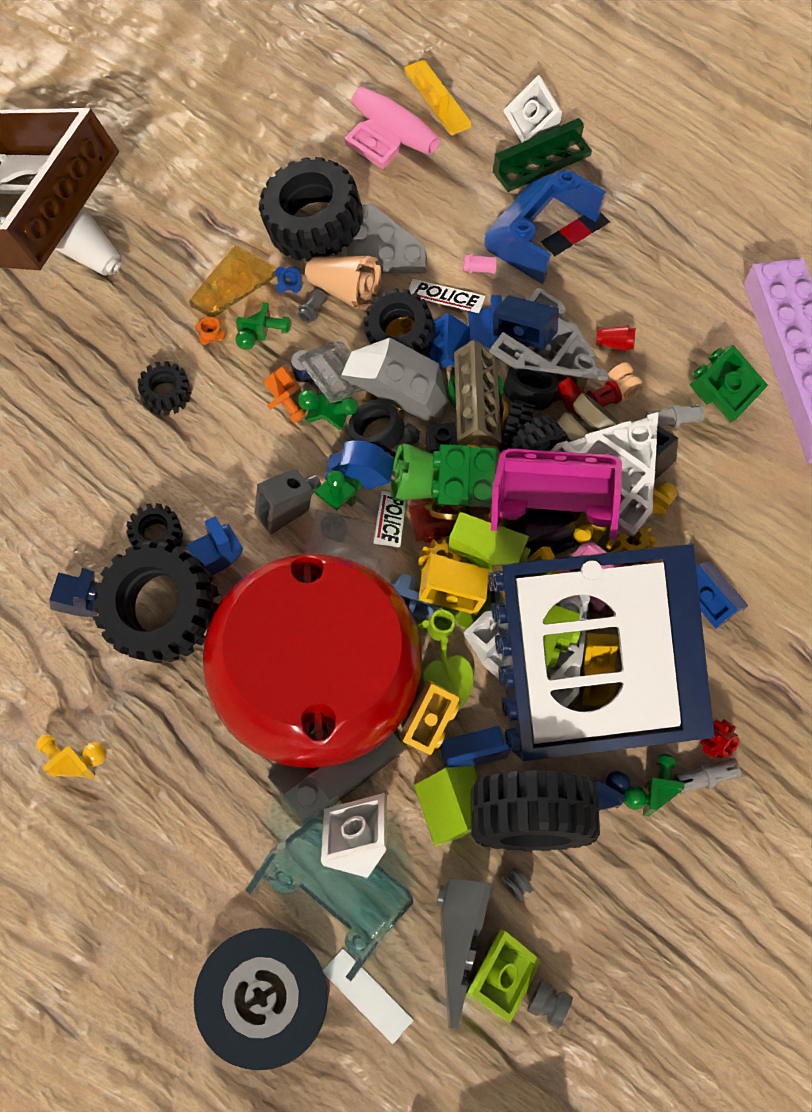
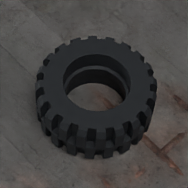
M309 157L301 158L302 161L295 163V161L288 163L286 168L283 169L281 167L275 172L274 177L268 179L266 182L267 188L263 187L260 195V216L271 242L285 256L290 255L292 259L300 261L302 258H305V261H310L313 257L340 253L342 247H348L352 243V236H357L361 229L360 225L363 222V207L353 176L349 174V171L344 166L338 165L337 162L330 159L325 161L321 157H315V160H310ZM315 202L329 203L326 208L315 215L308 217L294 216L301 208Z
M152 541L143 542L141 548L136 545L126 548V555L124 556L121 554L115 555L111 559L113 565L110 568L104 567L100 573L103 576L101 584L96 583L94 592L98 593V598L92 601L93 610L99 614L94 620L97 628L105 630L102 632V637L105 641L114 644L113 649L121 654L153 663L179 660V655L188 656L195 652L193 645L198 644L202 646L206 637L204 633L209 626L213 613L219 605L213 600V597L219 596L217 586L211 584L214 578L211 572L204 568V564L186 551L164 542L159 544ZM161 575L170 576L178 588L179 601L176 612L171 620L160 629L147 631L141 627L136 617L135 605L137 596L142 587L151 579Z
M548 770L512 771L505 774L497 773L490 777H482L474 783L470 790L471 835L475 842L481 844V846L513 851L566 850L568 848H580L596 842L600 835L598 788L590 778H586L583 775Z

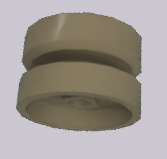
M583 392L573 402L574 410L583 419H580L571 412H565L557 421L568 435L570 441L581 439L586 434L621 424L604 407Z

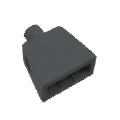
M292 469L257 484L254 514L270 535L309 510L311 496L321 486L319 478L315 474L304 478L298 470Z

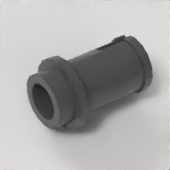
M314 289L306 302L298 307V317L305 323H311L317 319V313L328 299L323 291Z
M406 424L400 442L388 453H391L390 455L394 458L397 447L401 443L410 445L417 443L420 431L414 425Z

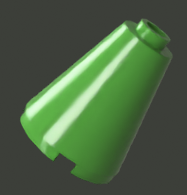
M401 443L397 447L394 456L392 471H395V481L391 480L390 482L392 499L403 501L431 498L432 480L437 481L438 469H433V454L410 444Z

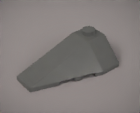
M393 733L374 750L355 760L323 768H300L281 765L267 777L306 828L324 814V809L336 805L403 753L406 748Z
M450 878L447 887L440 886L436 905L442 907L440 922L448 1028L458 1029L469 978H467L468 972L471 971L476 956L477 943L475 941L476 937L479 936L480 930L482 931L492 888L491 883Z

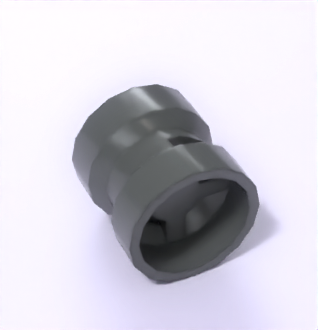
M542 979L532 995L527 1012L534 1016L541 1015L544 1017L547 1015L548 1024L559 1029L570 1009L573 996L566 992H560L556 995L552 985Z

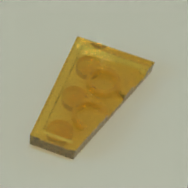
M234 246L189 300L190 306L209 317H216L277 277L275 275L277 267Z

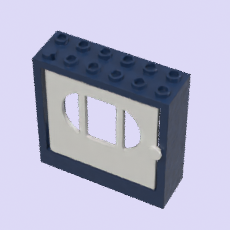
M694 544L492 565V572H488V583L490 591H495L496 603L491 605L493 621L498 622L499 635H495V647L497 654L502 655L503 666L498 667L500 685H505L506 697L502 698V711L504 717L508 716L510 728L505 729L506 744L509 743L510 748H512V752L522 761L715 738ZM663 559V562L605 569L601 568V566ZM581 568V571L515 578V575ZM573 595H589L598 598L606 603L614 612L612 617L543 624V619L552 606L560 600ZM608 627L618 628L622 663L621 671L547 679L543 646L544 635ZM616 682L622 683L619 692L609 703L592 711L568 709L559 704L550 694L552 690Z

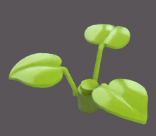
M489 583L487 599L477 615L442 606L443 610L434 612L430 621L424 620L421 624L417 625L418 631L426 628L431 638L441 641V660H435L428 664L423 675L424 685L429 680L455 693L460 698L458 701L460 704L459 708L464 706L471 695L474 675L470 663L463 656L454 655L447 659V638L455 627V620L460 627L468 629L484 612L491 611Z

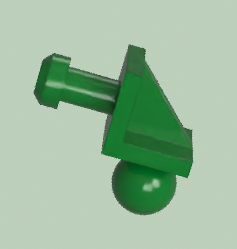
M263 302L261 311L248 318L237 317L238 333L235 337V342L240 349L249 350L255 345L256 340L265 341L268 328L279 329L281 333H288L291 330L292 321L289 317L284 316L282 319L270 317L269 304Z
M304 390L298 396L299 406L303 410L308 411L305 418L308 423L325 419L338 430H341L344 427L347 415L354 414L358 410V404L354 398L348 397L342 400L331 391L317 395L312 390Z
M332 471L327 475V480L315 490V495L336 511L345 502L352 507L355 504L356 492L361 489L362 482L352 477L345 478L340 471Z
M661 754L657 757L656 764L659 766V778L652 777L645 784V791L641 787L633 785L629 786L623 793L626 796L624 804L628 808L638 810L644 807L643 816L649 817L684 790L683 782L671 781L672 768L676 766V759L672 755Z

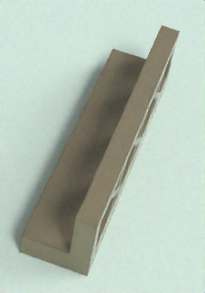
M475 339L454 352L457 442L466 446L481 438L496 447L502 443L497 357L489 352L490 349ZM482 357H484L485 359H487V365H486V363H485V361L483 360ZM484 399L486 400L487 404L489 405L490 410L488 409L487 405L485 404ZM486 423L488 424L491 432L486 430Z

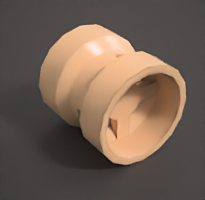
M628 362L617 365L608 373L609 379L607 381L613 380L617 383L622 393V401L633 398L644 387L641 379L634 376V370Z

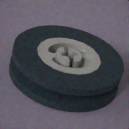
M271 928L246 930L221 943L204 963L194 991L195 1019L206 1044L224 1061L249 1070L278 1068L302 1055L319 1034L326 1016L328 1003L326 979L314 953L295 936ZM260 973H271L279 977L284 983L287 992L285 1007L280 1014L275 1013V1008L278 1004V994L274 992L266 998L268 1003L266 1007L256 1004L249 1008L251 1012L266 1017V1022L263 1025H253L247 1022L240 1014L237 1004L238 993L244 983H248L245 1002L249 1005L257 999L256 992L261 989L264 993H268L274 989L270 983L258 981Z

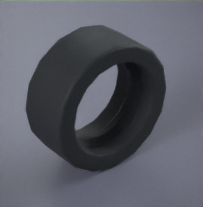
M510 367L504 382L503 391L511 402L518 400L534 404V410H542L548 408L553 403L559 387V380L554 373ZM524 383L532 384L538 388L529 387Z
M382 399L362 404L357 412L352 414L348 424V431L352 440L370 442L379 446L385 452L390 451L400 442L405 429L403 419L396 407L389 401ZM380 418H390L389 424L381 433L372 437H363L365 429L373 421Z

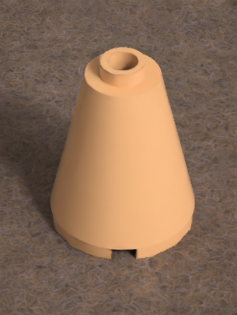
M372 256L313 257L307 262L305 275L309 283L356 309L366 310L368 306L373 304L369 301L372 294H378L381 282V266L376 265L375 261H378V259Z

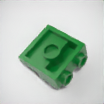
M734 345L724 350L720 347L711 353L708 357L710 363L707 366L703 364L691 374L694 379L689 384L706 405L713 402L729 422L736 420L768 386Z
M441 444L439 451L433 452V469H438L437 481L432 480L431 498H436V505L492 508L493 483L498 467V448Z

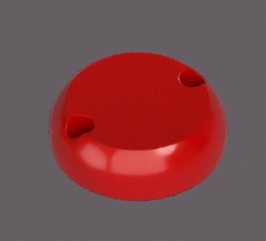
M325 554L288 556L255 569L236 583L221 600L213 613L204 641V682L217 716L226 729L245 747L270 761L287 766L323 768L340 765L371 752L385 742L405 719L414 702L421 678L422 649L419 631L413 614L405 600L382 576L364 565L339 556ZM314 727L316 739L312 738L310 735L311 731L314 730ZM323 730L327 732L325 738H323Z

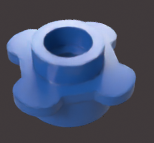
M282 266L276 268L275 275L278 281L276 290L279 293H284L285 291L298 293L302 288L300 284V269L296 266L285 269Z

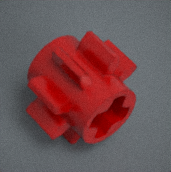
M716 719L713 721L715 738L700 739V744L704 746L702 751L713 759L716 756L723 758V756L729 757L739 745L738 734L734 733L736 726L725 719L721 722Z

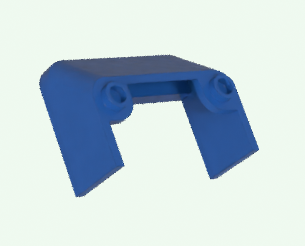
M562 170L534 180L487 230L484 246L490 253L543 284L546 279L551 254L531 242L536 233L535 225L532 223L533 220L555 198L596 222L599 219L606 191L568 170Z

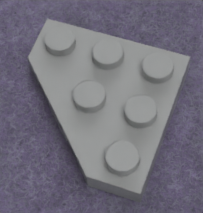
M362 204L363 222L360 225L361 229L356 237L352 236L353 241L347 247V256L376 257L378 261L375 262L376 265L381 266V273H425V245L373 204Z

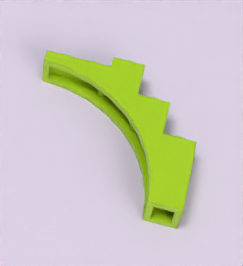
M462 512L458 515L448 544V551L471 561L478 567L489 569V572H492V565L527 562L531 549L526 547L529 536L499 525L497 531H491L490 522ZM540 572L515 575V578L551 575L552 573ZM554 605L545 615L543 624L578 621L580 614ZM581 631L543 636L546 671L548 666L555 667L560 651L566 653L570 643L577 644Z

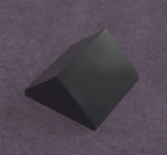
M526 508V513L517 520L503 519L507 529L529 536L526 545L527 548L531 549L529 557L541 547L550 546L553 554L556 555L575 546L574 531L576 520L569 511Z

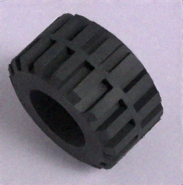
M398 288L392 289V293L387 294L384 291L381 293L382 298L378 299L375 297L372 300L373 307H367L366 313L368 316H364L363 320L365 325L364 331L370 345L387 338H392L422 354L423 350L429 351L431 348L429 342L433 343L435 338L433 333L435 332V325L427 302L424 299L421 300L419 294L414 292L411 295L409 289H403V292H399ZM401 317L413 319L414 325L405 335L393 337L385 333L387 326L393 320Z

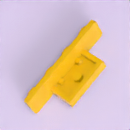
M426 60L405 66V74L450 135H455L471 128V121Z

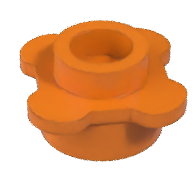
M205 317L195 325V330L200 334L199 342L201 344L207 345L210 342L222 341L225 338V332L220 327V319Z

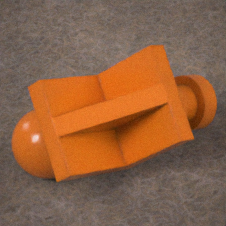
M283 365L263 380V383L275 398L267 406L271 410L279 403H282L291 415L289 417L290 420L298 422L305 416L306 412L297 406L290 395L301 387L295 381L293 371Z

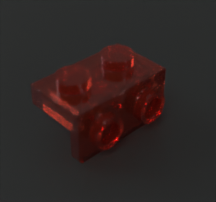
M432 502L409 506V514L416 542L424 541L425 543H431L433 539L438 541L441 537L450 536L456 520L432 517L430 511L425 509V505H429ZM444 505L440 511L443 514H457L449 505Z

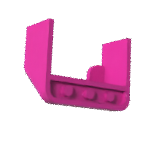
M507 449L502 451L492 490L491 531L498 530L500 517L505 520H517L526 513V508L587 512L586 517L594 526L608 527L611 525L610 540H617L621 499V459L603 454L528 449Z

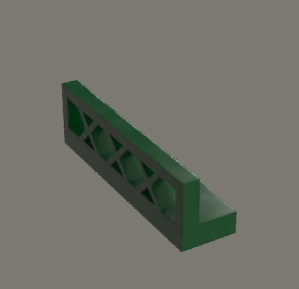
M577 118L496 153L492 172L507 192H510L591 156L592 150L582 138L584 123L580 118ZM577 145L581 151L577 153L567 151V148ZM551 155L562 157L557 162L546 160ZM534 164L541 166V169L533 171L526 169V166ZM513 173L520 175V178L510 182L506 175Z

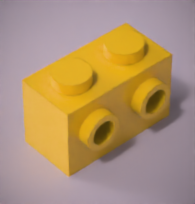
M431 554L422 570L418 600L477 615L487 599L489 569L478 567L471 563L467 564L452 560L445 556Z
M427 680L399 735L402 742L432 755L434 749H438L446 734L444 729L448 721H452L459 710L460 704L458 701L460 698L455 693Z

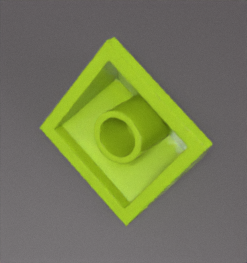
M474 765L444 768L414 785L434 847L471 835L470 790L474 783L479 780Z
M500 929L495 934L467 988L466 997L511 1023L542 961L510 934Z

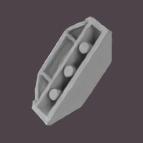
M387 338L352 351L340 376L346 381L385 401H389L394 406L431 425L441 424L449 404L439 363L392 338Z

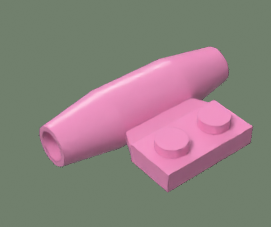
M360 87L354 93L352 104L368 120L360 122L345 137V145L382 170L399 154L401 143L427 155H432L436 151L440 143V137L419 117L392 99L367 88Z

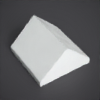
M540 75L503 110L521 142L559 127L562 110Z
M385 793L324 809L321 863L329 868L368 878L387 850V796Z

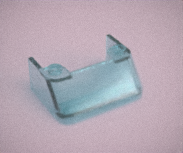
M314 818L269 852L246 888V891L252 894L266 881L281 893H293L299 887L349 929L344 942L348 952L353 957L358 958L346 975V978L352 981L413 904V897L406 887L378 864L368 878L323 866L321 863L323 820Z

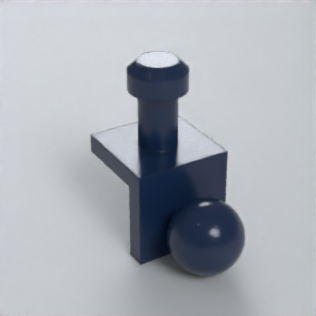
M618 770L611 772L606 778V784L597 780L595 785L598 788L599 811L614 807L618 809L625 801L626 796L623 793L630 786V780L626 773Z

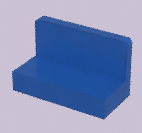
M491 295L489 308H481L479 313L468 311L470 341L475 339L490 349L499 338L493 336V312L502 303V295Z
M446 313L433 320L435 338L433 343L429 342L431 348L427 352L429 359L439 363L440 370L449 365L455 368L454 352L469 343V326L450 313Z
M704 562L696 566L701 612L715 629L724 624L734 614L748 607V604L712 562Z
M500 726L443 740L440 746L445 768L472 765L475 767L507 759L511 751L509 743H504Z

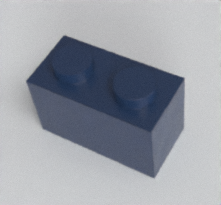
M508 295L493 312V336L499 337L504 332L521 344L544 350L558 332L559 308Z

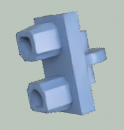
M401 574L396 584L391 585L405 600L414 619L423 622L426 615L432 616L434 612L442 609V606L418 600L419 592L413 591L416 579L412 576Z

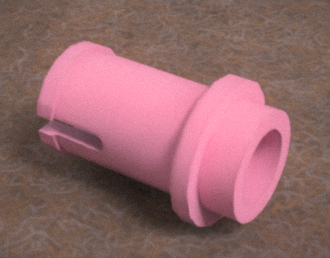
M473 253L465 255L463 271H468V274L472 272L495 274L496 257L473 256Z

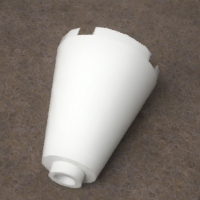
M83 206L55 250L104 276L108 274L113 275L121 266V255L89 211Z

